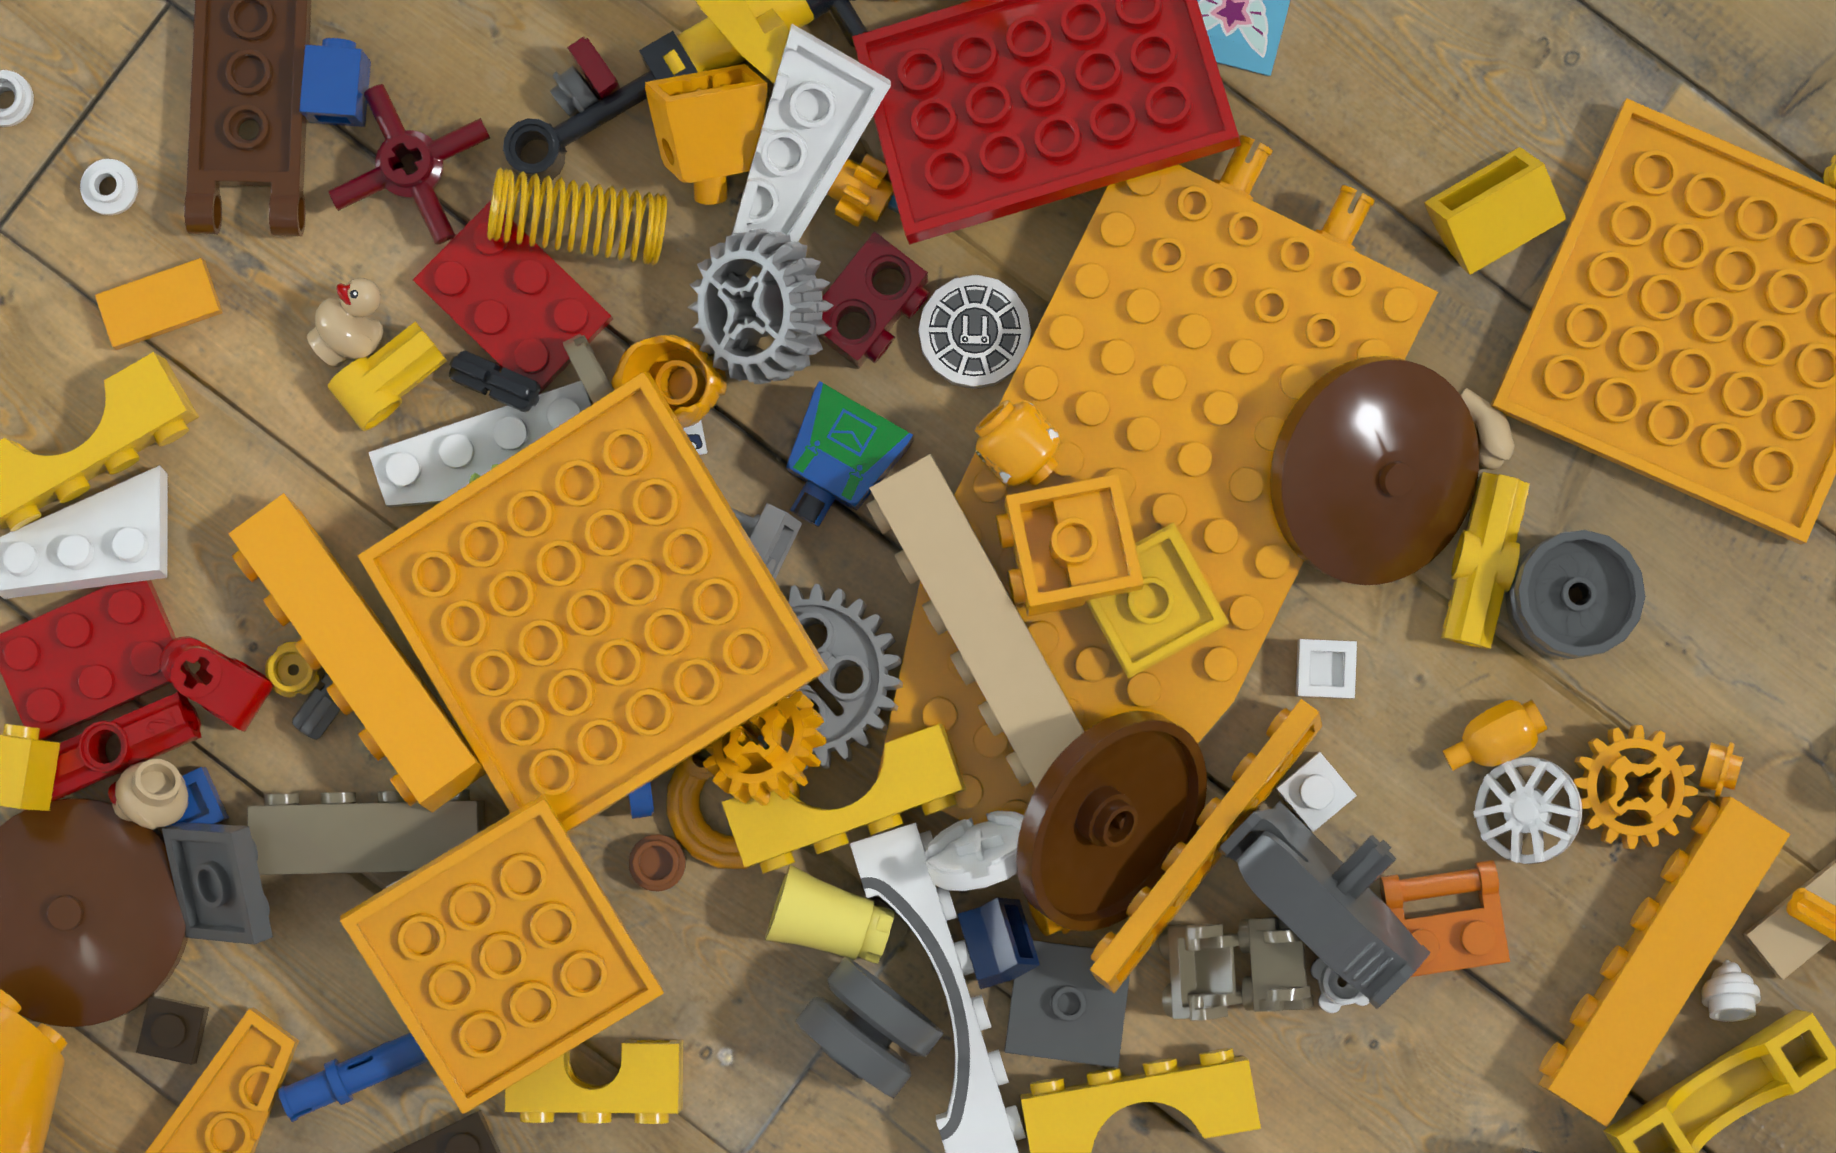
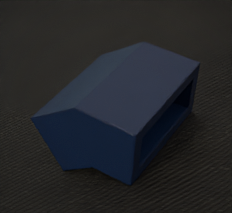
M997 897L981 907L957 914L980 990L1014 980L1040 966L1020 899Z

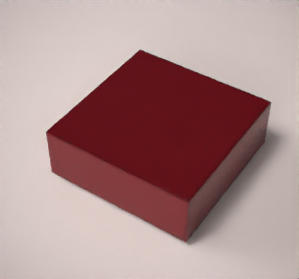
M583 36L567 47L574 62L601 100L620 89L616 77L588 38L585 39Z

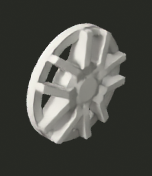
M1518 757L1498 765L1484 777L1477 793L1475 811L1473 812L1481 833L1480 836L1492 850L1505 859L1516 863L1535 864L1557 857L1574 841L1581 824L1582 803L1575 783L1558 765L1538 757ZM1529 765L1536 767L1527 783H1525L1516 767ZM1547 770L1557 779L1544 793L1537 789V786ZM1505 772L1516 789L1510 794L1497 781ZM1562 787L1565 788L1569 795L1571 808L1551 803ZM1491 789L1502 804L1486 808L1487 796ZM1503 812L1506 823L1490 830L1486 816ZM1552 812L1571 817L1567 831L1549 823ZM1512 830L1511 850H1509L1495 837ZM1543 831L1561 838L1557 845L1547 851H1544ZM1524 833H1531L1534 854H1522Z

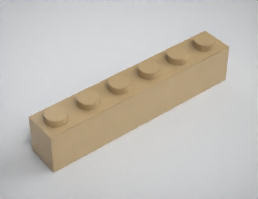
M929 454L870 487L869 489L875 500L866 505L882 534L893 530L903 550L894 554L910 585L920 580L931 600L923 604L922 607L935 631L940 635L948 630L959 649L950 657L964 683L967 686L976 681L987 701L978 705V708L991 732L996 736L1004 731L1015 752L1007 755L1006 759L1022 787L1032 782L1036 789L1056 758L1085 731L1016 606L1013 604L1011 597L934 458Z

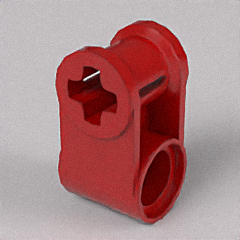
M190 636L178 637L170 641L163 648L159 658L163 676L178 692L200 704L205 710L220 720L243 732H246L274 687L272 682L256 669L234 657L229 658L199 639ZM185 661L190 663L198 662L201 665L196 673L192 671L184 673L180 669Z

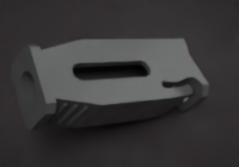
M1279 801L1272 809L1254 811L1218 848V851L1224 857L1238 863L1239 870L1251 890L1325 964L1367 997L1376 1009L1414 974L1431 953L1425 946L1419 944L1391 909L1369 889L1396 861V857L1389 851L1391 849L1390 845L1384 840L1380 842L1373 835L1369 836L1343 863Z

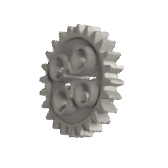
M814 584L809 599H804L800 589L794 585L790 588L788 603L804 630L814 624L825 625L827 628L826 642L817 651L829 671L819 676L818 679L844 708V713L841 716H836L820 695L809 685L799 689L814 704L818 705L820 715L824 719V723L816 730L826 738V744L813 748L812 754L816 755L821 761L820 765L823 768L828 769L831 765V752L837 751L846 761H852L850 744L854 741L870 749L872 744L866 734L870 727L886 732L888 727L878 715L881 710H898V706L890 698L886 697L888 690L903 688V682L900 679L888 675L889 670L902 664V659L898 655L884 654V651L891 647L896 640L891 633L875 636L883 620L878 614L862 620L867 606L863 600L859 598L848 608H845L846 593L842 589L838 588L830 600L826 601L824 590L819 584ZM851 666L860 667L863 671L864 679L859 689L853 693H840L837 689L836 681L841 671ZM759 735L758 740L766 750L769 749V745L763 740L764 737Z

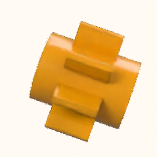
M868 153L861 164L849 158L846 160L827 194L839 201L834 210L836 211V216L856 227H859L864 216L876 223L879 221L894 194L891 182L886 180L889 172L884 162Z

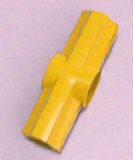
M1480 473L1467 530L1461 532L1452 562L1451 578L1455 581L1442 627V639L1470 647L1491 649L1504 592L1510 590L1518 566L1520 544L1516 541L1524 516L1530 483L1506 475Z

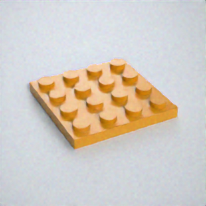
M544 795L539 796L340 915L341 924L462 1114L467 1113L664 994L661 984Z

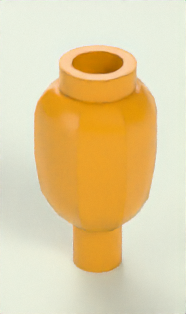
M1532 699L1523 704L1516 700H1507L1484 711L1471 720L1464 730L1462 741L1442 752L1452 771L1472 761L1482 766H1497L1531 751L1536 747L1538 734L1548 729Z

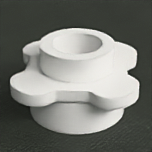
M1320 958L1313 962L1311 975L1319 983L1321 995L1318 998V1004L1321 1009L1328 1013H1336L1343 1005L1356 1003L1359 1006H1365L1370 1003L1367 997L1348 982L1346 986L1340 987L1337 984V979L1340 976Z

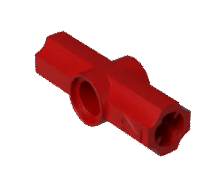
M176 692L112 721L95 722L85 728L82 734L61 742L51 802L116 774H122L131 765L153 759L202 738L200 732L201 722L195 707L186 696ZM117 734L121 742V750L118 757L110 762L106 756V743L112 735Z

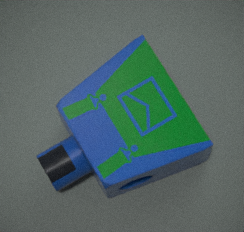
M819 381L786 466L789 473L806 482L790 511L817 527L821 525L835 499L857 511L871 495L872 492L869 488L881 482L913 443V434Z

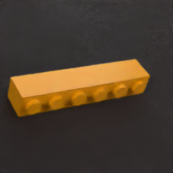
M283 493L228 533L239 548L232 555L234 561L252 583L258 578L263 582L270 592L263 599L265 605L283 627L289 622L292 623L302 637L294 644L314 671L321 666L324 668L333 681V684L326 688L328 694L346 716L353 711L365 726L358 733L360 739L376 760L379 761L383 757H387L397 772L396 775L390 778V781L410 807L418 802L433 813L486 774L470 745L301 509L288 496Z
M1718 797L1715 803L1708 800L1700 808L1690 829L1696 832L1685 851L1678 848L1670 856L1660 874V877L1666 880L1655 899L1647 897L1637 908L1630 922V926L1634 927L1635 931L1624 948L1617 945L1609 953L1600 969V974L1605 977L1594 996L1587 993L1579 1001L1569 1020L1570 1023L1575 1025L1563 1045L1559 1042L1554 1043L1540 1064L1539 1071L1544 1076L1540 1080L1539 1086L1603 1126L1608 1127L1790 836V833L1733 797Z

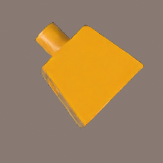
M746 64L645 82V91L664 166L681 182L694 184V200L705 205L725 202L728 199L727 176L750 171L764 120L767 82Z

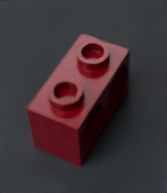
M874 231L823 295V300L834 305L828 311L823 312L822 320L832 329L825 332V334L817 336L859 369L867 358L875 364L894 341L895 336L889 331L902 314L911 319L930 295V292L924 288L928 283V272ZM884 269H894L900 272L905 279L903 288L893 295L879 293L872 285L873 279L878 272ZM855 312L864 315L869 320L870 327L863 337L852 340L843 337L839 333L838 324L843 316Z

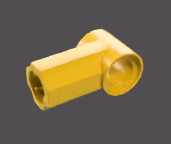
M415 321L372 356L358 358L344 367L330 380L327 387L362 431H367L394 413L402 403L401 397L445 364L447 359Z

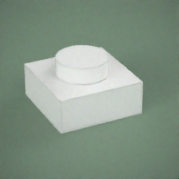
M1299 639L1297 642L1295 697L1355 699L1357 641Z
M1317 752L1274 788L1311 832L1317 830L1357 796L1321 752Z

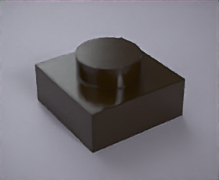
M156 995L149 996L136 1053L190 1065L196 1064L209 1007Z

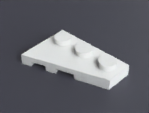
M159 465L23 526L16 531L1 536L0 596L3 599L167 578L168 474Z

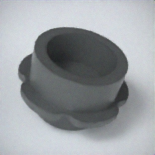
M571 66L561 75L558 72L553 74V78L558 85L551 89L550 92L570 117L574 116L577 112H584L586 108L600 101L595 91L574 66Z

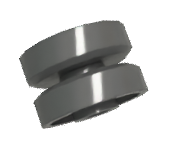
M1588 530L1560 533L1527 550L1518 561L1510 590L1505 592L1508 619L1520 639L1540 654L1562 660L1602 654L1625 641L1640 621L1646 597L1642 572L1631 553L1610 536ZM1578 587L1583 599L1578 600L1574 604L1569 599L1568 591Z
M845 956L827 981L830 990L850 1007L849 1010L845 1012L825 998L813 997L795 1022L841 1067L858 1079H864L873 1087L894 1099L912 1076L909 1064L889 1045L894 1042L914 1056L926 1057L943 1036L944 1032L892 988L854 960Z

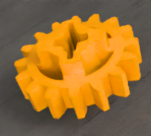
M800 690L795 691L705 747L704 749L711 756L703 762V765L715 776L712 781L724 792L730 793L744 804L752 797L761 806H766L771 792H775L783 800L788 799V785L795 781L799 785L805 786L808 783L806 776L803 774L805 767H819L821 761L812 754L813 748L826 744V738L816 730L824 723V719L812 708L814 703ZM759 735L764 737L763 740L769 745V749L766 750L763 747V744L758 740Z
M1632 725L1628 732V739H1625L1619 727L1608 729L1609 744L1606 745L1598 738H1592L1587 742L1594 754L1592 758L1582 756L1575 758L1574 763L1584 770L1583 777L1573 778L1572 780L1577 789H1582V809H1588L1590 813L1582 826L1587 830L1594 829L1600 825L1604 827L1601 834L1602 842L1611 844L1620 834L1622 835L1624 849H1635L1638 843V836L1642 837L1647 847H1655L1659 845L1657 831L1661 830L1668 836H1675L1679 831L1673 822L1674 817H1691L1693 812L1683 805L1682 802L1684 797L1698 795V789L1685 785L1684 777L1693 773L1695 768L1694 765H1679L1676 761L1684 750L1680 744L1666 749L1663 747L1665 732L1661 730L1654 731L1646 740L1643 725ZM1633 748L1651 754V756L1639 764L1631 763L1626 756H1622L1619 751ZM1599 772L1605 776L1604 795L1598 798L1597 794ZM1646 774L1637 787L1642 796L1640 798L1626 797L1620 800L1624 796L1623 793L1629 787L1624 779L1625 776L1640 777ZM1667 776L1669 793L1665 802L1661 798L1662 780ZM1627 810H1634L1647 823L1630 826L1616 821L1615 818L1622 816Z

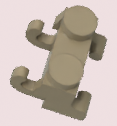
M1279 917L1241 919L1238 929L1239 945L1242 953L1251 954L1252 976H1245L1242 982V1001L1245 1010H1254V1012L1304 1010L1314 1007L1313 995L1310 993V986H1307L1304 942Z
M1189 924L1167 926L1159 936V949L1163 958L1170 961L1171 983L1165 987L1162 996L1163 1009L1167 1016L1173 1017V1019H1190L1191 1021L1211 1020L1228 1017L1229 1005L1243 1003L1242 990H1236L1233 947L1240 946L1238 933L1223 934V924Z

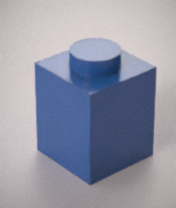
M325 38L322 41V46L305 45L299 112L309 123L365 127L367 101L363 93L369 89L371 61L362 49L356 48L355 42L340 38Z

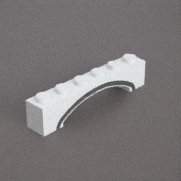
M913 823L850 843L866 897L880 896L906 921L929 955L946 996L954 1033L955 1070L952 1094L947 1112L936 1115V1123L945 1152L1019 1153L1016 1141L1026 1138L1016 1105L1005 1108L998 1086L1009 1083L999 1050L987 1052L981 1031L992 1027L982 995L971 998L964 976L975 972L965 940L953 943L947 921L957 918L949 890H944L940 887L936 888L926 867L925 861H927L925 851L933 840L931 831L919 833L917 824Z

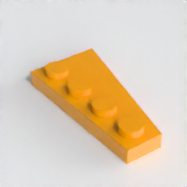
M254 1007L249 1008L145 1153H254L277 1098L278 1088L283 1083L300 1040Z

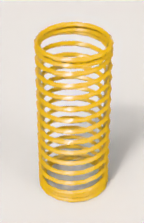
M501 167L497 170L487 233L489 240L494 239L497 241L500 238L508 193L504 241L506 243L509 241L521 186L516 242L518 245L522 243L528 207L534 187L533 214L529 240L530 246H534L542 203L547 188L542 247L545 249L548 246L553 212L560 188L558 224L554 247L556 251L561 246L566 212L571 192L573 191L567 250L569 253L573 251L576 226L585 193V212L580 253L583 255L586 252L591 216L598 194L597 223L592 251L594 257L598 255L604 216L611 195L610 223L605 257L607 259L611 257L616 220L623 198L622 231L617 257L619 261L623 259L628 224L636 199L635 230L630 260L633 263L637 258L640 228L644 211L649 201V217L643 251V263L647 265L651 263L654 266L658 262L667 215V197L665 194L660 195L657 193L653 197L652 193L648 192L644 195L643 200H641V194L637 189L631 194L629 199L628 191L624 187L619 191L616 198V191L613 186H610L604 195L600 183L594 187L591 194V188L587 181L581 185L578 193V185L575 179L568 184L565 193V182L562 177L556 181L553 189L552 179L548 175L543 179L540 188V179L537 173L531 176L527 187V176L524 171L518 175L514 187L513 171L507 168L503 170Z

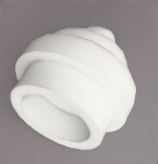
M1725 960L1722 966L1713 972L1711 979L1704 984L1701 990L1702 1004L1708 1007L1709 1017L1716 1021L1735 1022L1750 1019L1756 1015L1755 1005L1761 1001L1760 989L1754 984L1751 976L1742 973L1739 965L1729 960Z

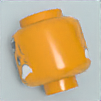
M1006 400L987 414L975 428V432L979 435L975 446L977 455L1005 485L1016 486L1028 480L1035 486L1047 478L1058 466V461L1053 456L1059 448L1060 435L1030 402H1019L1013 405L1010 400Z

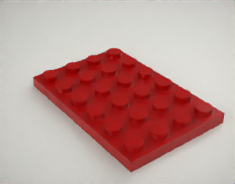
M970 0L852 36L859 63L891 80V86L873 116L909 245L1241 146L1239 134L1197 0Z

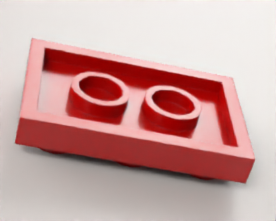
M490 200L419 272L413 281L502 367L537 381L540 385V395L571 363L563 342L581 334V336L585 335L590 344L613 320V317L538 244L535 243L531 247L529 244L530 237L525 232L522 243L518 245L516 242L518 225L514 221L512 223L510 239L506 243L504 241L505 213L500 238L497 241L494 239L489 240L487 233L491 207Z
M151 580L108 585L1 633L0 673L23 726L40 728L38 740H46L171 684L161 672L159 658L163 648L170 641L176 639V636ZM185 661L180 668L184 673L191 671L187 661Z

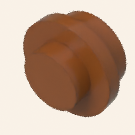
M656 834L644 837L635 844L629 856V871L632 878L639 886L649 891L658 892L672 888L681 880L686 868V858L682 847L678 842L666 835Z

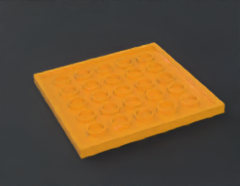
M1626 98L1620 106L1496 390L1491 407L1498 409L1513 419L1800 545L1807 543L1836 475V189Z
M642 372L357 555L510 814L539 796L544 795L567 833L829 671L649 372Z

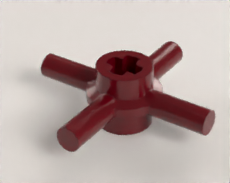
M384 84L367 89L363 94L385 141L378 149L374 169L328 190L332 202L339 211L386 188L390 193L398 197L414 199L435 245L451 240L456 235L434 188L442 177L444 160L490 139L482 119L479 118L432 140L424 133L405 130ZM408 154H412L417 160L415 164L418 170L411 175H407L402 169L405 166L401 159Z

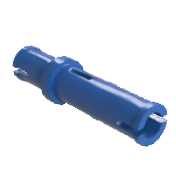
M410 1032L341 1063L337 1059L324 1063L325 1070L288 1086L278 1088V1094L286 1115L293 1122L298 1120L299 1117L338 1101L341 1105L353 1100L352 1094L391 1077L398 1076L407 1070L428 1062V1059Z

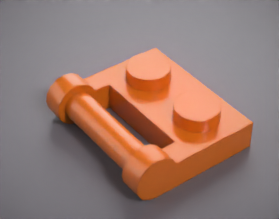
M1493 860L1476 862L1473 869L1401 880H1399L1397 874L1380 877L1382 901L1391 909L1419 944L1425 946L1431 952L1411 977L1510 962L1499 896V879ZM1478 891L1480 907L1405 919L1403 902Z

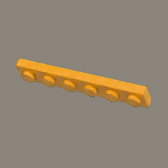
M1300 699L1292 711L1284 708L1278 713L1267 729L1266 736L1270 738L1257 756L1250 752L1238 764L1231 777L1235 784L1222 800L1214 797L1205 806L1196 822L1200 829L1187 845L1181 841L1170 851L1161 867L1165 873L1151 890L1145 886L1134 897L1126 911L1130 918L1116 935L1111 931L1098 943L1091 955V960L1095 963L1090 968L1096 981L1113 994L1118 990L1221 858L1222 854L1218 851V848L1254 811L1259 809L1322 728L1320 712Z

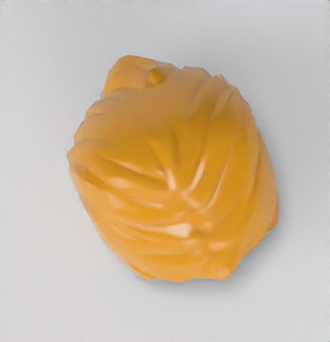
M661 335L643 339L632 344L623 353L611 384L613 389L616 390L642 372H649L682 428H688L697 424L714 407L719 396L725 395L728 381L725 370L722 371L719 368H714V358L706 352H701V346L697 342L675 335Z

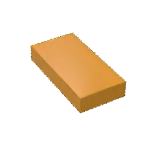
M202 258L95 294L112 348L116 350L223 313L206 261Z

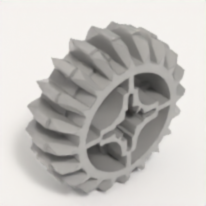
M751 229L749 232L733 233L731 236H726L725 243H718L715 246L709 247L711 259H705L697 264L703 279H697L689 284L698 293V300L687 308L698 313L699 322L691 331L704 334L705 340L700 351L706 352L708 355L715 354L713 367L719 368L722 371L729 370L730 378H735L739 381L748 380L749 382H754V384L770 383L771 380L781 381L789 379V377L794 376V371H801L805 367L810 366L809 355H815L823 350L817 335L825 334V332L832 329L822 320L823 312L828 311L834 305L823 300L821 293L831 282L823 278L817 279L815 276L821 261L814 258H806L807 245L800 242H791L790 235H786L783 232H767L766 229ZM756 263L764 266L760 274L752 276L751 279L745 275ZM770 334L775 340L766 350L756 346L761 337H767Z

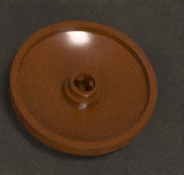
M1389 356L1360 358L1347 362L1322 376L1301 396L1292 408L1280 431L1272 458L1270 475L1272 506L1278 526L1289 546L1305 563L1317 571L1340 581L1357 585L1390 583L1405 578L1426 566L1441 553L1455 536L1467 515L1475 493L1479 471V445L1470 411L1461 395L1444 377L1423 365L1401 358Z
M1129 711L1114 715L1095 724L1062 751L1044 774L1032 795L1022 820L1017 843L1016 862L1019 883L1028 902L1037 911L1057 925L1074 931L1102 929L1129 917L1126 914L1127 908L1138 892L1145 886L1152 890L1164 875L1165 871L1161 867L1170 851L1181 841L1187 845L1199 828L1196 822L1205 806L1207 772L1202 751L1190 733L1160 714L1149 711Z
M95 799L55 800L51 802L49 811L26 809L0 826V990L6 992L20 1004L22 1009L18 1014L47 1025L82 1027L107 1022L126 1015L147 1002L149 996L155 995L172 976L181 960L188 938H185L186 925L177 900L163 834L157 828L152 830L141 827L133 821L121 819L115 814L112 803Z

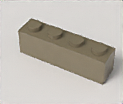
M463 790L433 813L418 802L410 807L398 791L378 792V803H356V792L321 793V804L299 805L298 793L264 794V806H247L248 826H250L251 836L258 850L257 864L260 875L415 871L485 829V801H470V790Z

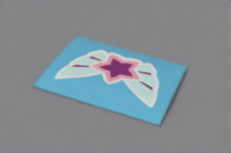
M1197 0L1216 62L1271 76L1290 0Z

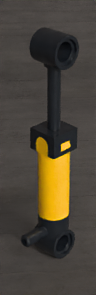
M745 0L755 18L773 9L784 21L789 31L791 24L801 28L830 11L851 47H855L852 36L868 32L850 2L855 0ZM709 18L704 19L677 36L672 31L639 50L643 62L649 71L648 73L586 108L584 112L576 114L554 128L551 123L548 124L539 119H525L517 122L508 130L504 139L503 151L507 162L517 175L524 171L528 183L531 176L535 173L539 176L540 185H542L543 179L548 175L553 181L561 174L565 165L567 153L565 147L646 100L645 82L735 66L746 59L734 48ZM534 140H542L549 144V152L541 162L527 164L521 160V152L527 143Z

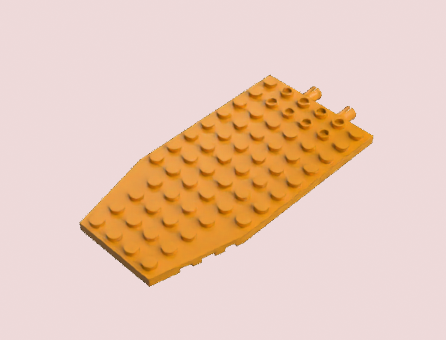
M1244 135L1239 136L1241 146L1235 147L1220 180L1214 179L1211 181L1178 164L1107 186L1000 402L1001 404L1006 400H1010L1013 405L1019 402H1030L1058 431L1060 445L1053 456L1058 461V466L1047 478L1035 486L1028 480L1016 486L1005 485L975 452L954 494L1011 597L1007 570L1017 569L1013 548H1001L995 518L996 515L1005 513L1004 502L1006 495L1119 474L1134 542L1137 543L1174 522L1224 612L1229 624L1128 679L1086 601L1084 606L1027 617L1024 603L1014 604L1084 731L1120 713L1149 711L1160 714L1184 728L1198 744L1232 705L1304 562L1293 551L1282 535L1276 521L1271 499L1270 475L1272 458L1285 420L1301 396L1317 380L1331 370L1347 362L1372 356H1389L1405 360L1438 294L1437 291L1355 251L1356 248L1351 244L1370 207H1373L1375 200L1370 196L1362 193L1352 213H1348V208L1357 190L1342 185L1322 230L1316 229L1315 231L1254 202V198L1249 194L1259 178L1268 157L1272 155L1273 150L1260 142L1251 162L1246 163L1245 159L1255 139ZM920 581L899 679L903 682V688L896 689L894 703L898 706V710L891 711L885 743L937 724L944 725L966 790L954 794L957 805L941 811L959 820L972 818L974 825L987 822L986 814L993 811H1012L1024 815L1035 787L1032 782L1022 787L1006 759L1007 755L1015 751L1004 731L994 736L978 708V705L987 700L976 681L966 686L957 671L950 655L959 651L948 630L940 635L935 631L922 607L923 604L931 599ZM883 747V752H882V756H881V761H880V765H879V770H878L877 778H878V776H879V774H880V771H881V768H882V764H883L884 747Z

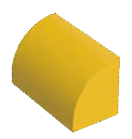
M1521 147L1424 202L1442 241L1458 264L1469 275L1566 220L1545 164Z

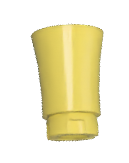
M790 864L774 904L765 941L800 945L843 957L847 956L852 960H856L858 956L861 959L878 964L889 938L895 911L874 905V900L850 893L821 881Z

